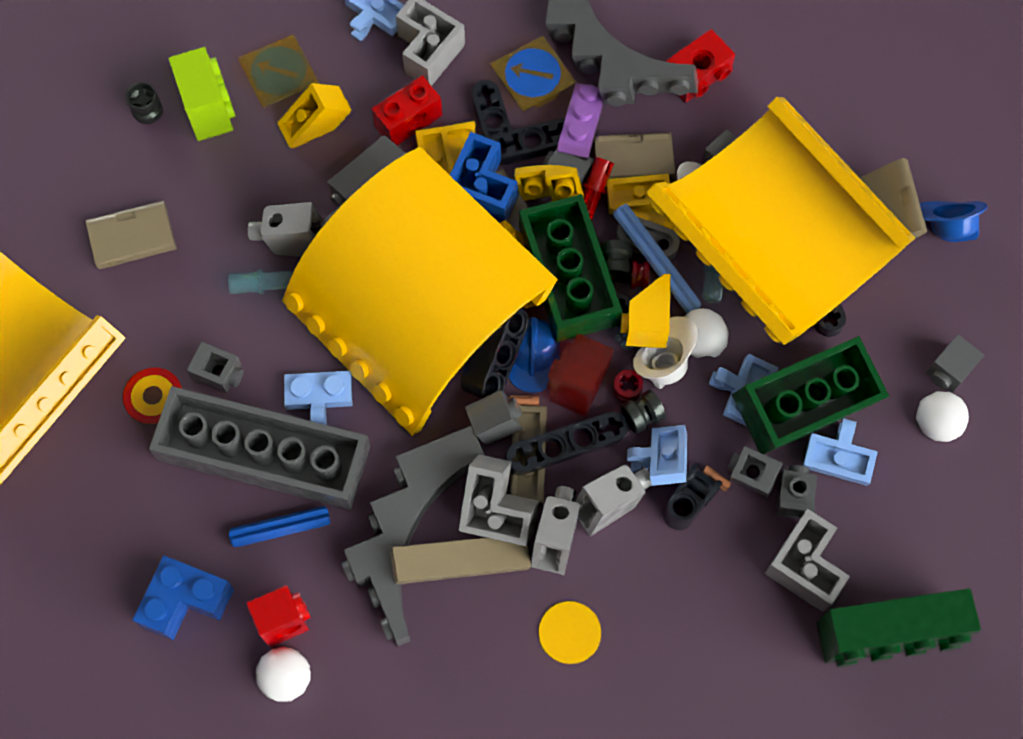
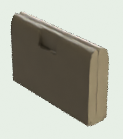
M671 133L594 136V159L596 156L615 163L608 179L669 174L670 181H674L675 164Z
M907 159L895 160L860 177L915 238L927 232Z
M164 200L86 220L94 261L98 269L177 249Z

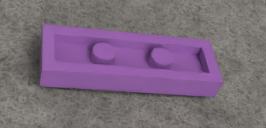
M575 84L558 142L557 152L589 157L603 106L599 87Z

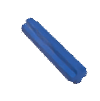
M320 506L229 529V539L233 547H240L327 526L330 524L329 511L326 506Z

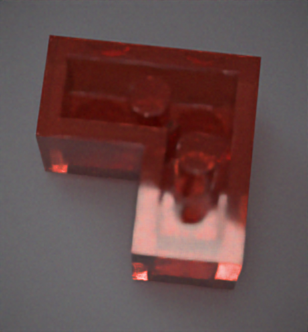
M577 334L573 344L567 342L560 360H554L548 374L550 380L547 389L551 390L550 402L586 417L612 362L614 349L580 334Z

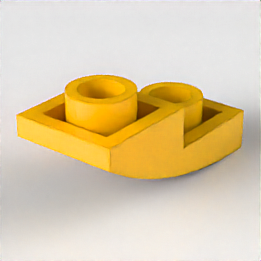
M537 165L515 168V179L524 201L551 196L553 202L582 194L584 198L578 170L575 167Z

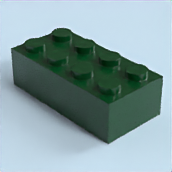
M579 194L519 210V230L524 238L525 248L558 279L543 302L556 343L619 326L622 309L583 195Z
M857 336L749 383L733 393L732 397L759 453L766 454L888 398L889 394L860 336Z
M971 588L830 609L816 622L825 664L836 662L837 668L856 665L858 660L865 659L866 657H870L871 662L890 660L892 655L905 652L906 657L926 654V650L936 648L937 646H939L940 652L961 648V645L972 642L971 637L982 631Z

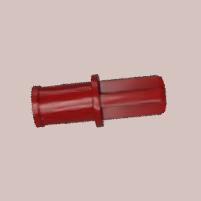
M596 156L587 181L582 184L585 187L584 201L591 220L601 195L607 192L605 187L615 164Z

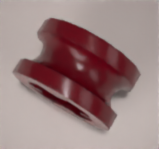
M632 261L630 289L635 290L639 286L644 290L648 287L649 263L644 261L640 265L637 261Z
M622 370L614 379V395L622 402L637 400L643 390V379L634 370ZM624 381L625 383H629L630 381H633V389H635V391L633 392L630 389L626 390L625 392L622 391L621 389L623 383L620 382Z

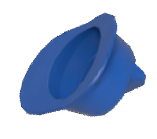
M929 201L919 203L924 220H929L933 232L939 238L948 242L970 241L978 238L979 214L987 209L986 203L980 201L960 203Z
M532 317L528 319L527 331L509 375V379L515 387L528 393L542 392L550 387L557 378L559 369L560 342L556 343L551 325L548 322Z

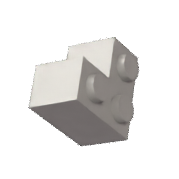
M409 0L396 15L398 36L410 43L402 53L404 73L415 80L423 75L432 86L464 47V24L424 0Z
M480 454L472 461L468 468L459 531L523 546L528 544L535 531L539 501L506 494L512 461Z
M807 509L764 573L823 613L834 603L850 577L820 557L837 527Z

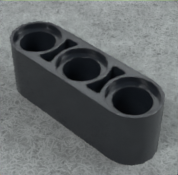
M519 309L468 358L460 380L463 391L480 398H485L499 390L504 391L528 328V315L524 310Z

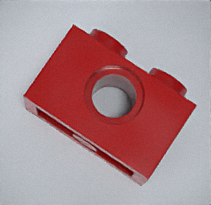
M710 29L665 62L689 64L705 68V70L696 68L699 81L698 93H687L678 96L686 103L693 97L699 98L704 95L715 81L725 80L733 71L732 66L736 54Z
M422 75L371 108L374 127L381 136L385 135L394 144L399 145L416 134L415 131L422 130L442 116L441 97Z
M287 585L247 602L259 635L270 648L309 630L305 621L311 618L308 608L299 592L293 594Z

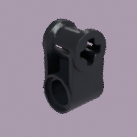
M694 463L687 472L686 482L678 485V488L668 501L664 510L666 524L674 530L687 529L702 509L710 503L723 482L720 480L714 481L700 471L699 465ZM673 506H684L688 510L689 516H678L674 512Z

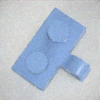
M345 0V5L359 14L350 23V26L354 28L351 36L362 41L368 35L373 24L393 36L397 32L396 15L403 8L404 4L398 0Z
M748 354L743 360L738 376L722 367H719L717 372L714 371L708 384L720 390L731 391L723 416L746 426L732 394L749 383L777 372L779 367Z
M351 372L284 374L286 410L311 409V421L327 425L326 408L353 406Z
M843 418L842 423H839L836 440L813 433L810 434L802 466L815 472L868 486L871 482L878 451L851 444L857 422Z
M685 425L652 428L651 447H632L627 451V460L631 462V471L635 472L641 467L647 470L650 468L652 486L686 482L687 431Z

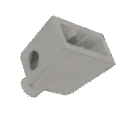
M312 202L267 206L264 209L262 221L249 222L248 237L251 241H264L273 254L302 257L320 231L318 224L323 219Z
M622 465L583 486L575 502L580 504L578 520L590 537L637 506L645 494V489L652 485L649 471L641 467L632 472L627 465Z
M559 486L556 489L555 497H546L534 543L532 568L561 575L565 574L580 510V504L574 502L576 497L574 489Z

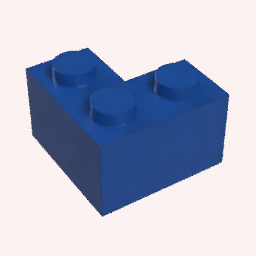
M470 132L450 176L498 222L508 221L518 199L517 181L496 173L501 162L500 142Z
M163 555L132 621L143 629L174 640L188 609L220 621L234 588L227 580Z

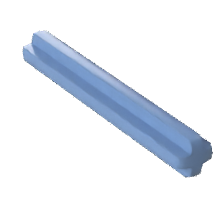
M623 204L616 209L613 216L657 275L661 277L663 274H671L670 292L684 311L688 314L692 310L699 309L701 306L700 300L629 205Z

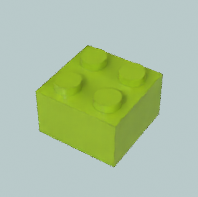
M206 47L169 57L186 113L197 140L201 141L233 131L230 118L236 116L216 57L209 58Z

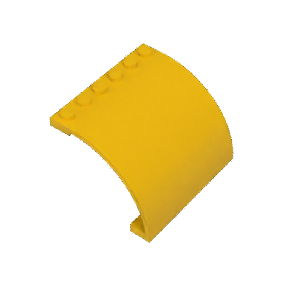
M776 97L768 105L769 111L712 159L671 184L666 182L655 183L646 193L652 199L650 202L652 207L660 215H667L675 224L673 229L677 235L685 241L689 240L698 249L695 252L698 258L707 266L712 265L720 274L718 279L724 287L730 291L735 290L743 299L741 304L750 315L758 316L765 323L764 329L774 341H781L785 345L800 336L837 307L908 246L915 237L784 97Z
M418 147L379 171L331 216L298 262L282 302L328 348L330 353L351 372L352 376L373 395L375 400L381 403L396 421L413 436L422 430L432 412V405L468 358L505 321L529 301H532L536 306L543 303L558 279L421 147Z
M1 252L0 484L125 339L103 317L96 315L92 320L33 279Z

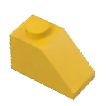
M311 83L277 124L289 147L296 148L334 131L352 109L339 86Z
M663 274L630 300L628 313H622L620 322V333H626V346L666 349L670 327L671 274Z

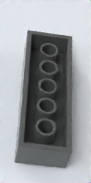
M171 386L149 450L161 462L352 510L370 451L368 436Z

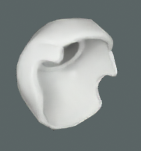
M695 309L684 316L694 321L699 334L696 346L690 355L696 358L704 356L715 358L719 356L727 347L729 332L723 318L710 309Z
M937 391L920 401L916 420L924 435L934 441L949 442L963 434L969 420V413L966 404L960 397L951 392Z
M273 648L261 657L256 667L258 688L265 696L277 702L292 701L304 693L310 681V666L307 660L292 648Z

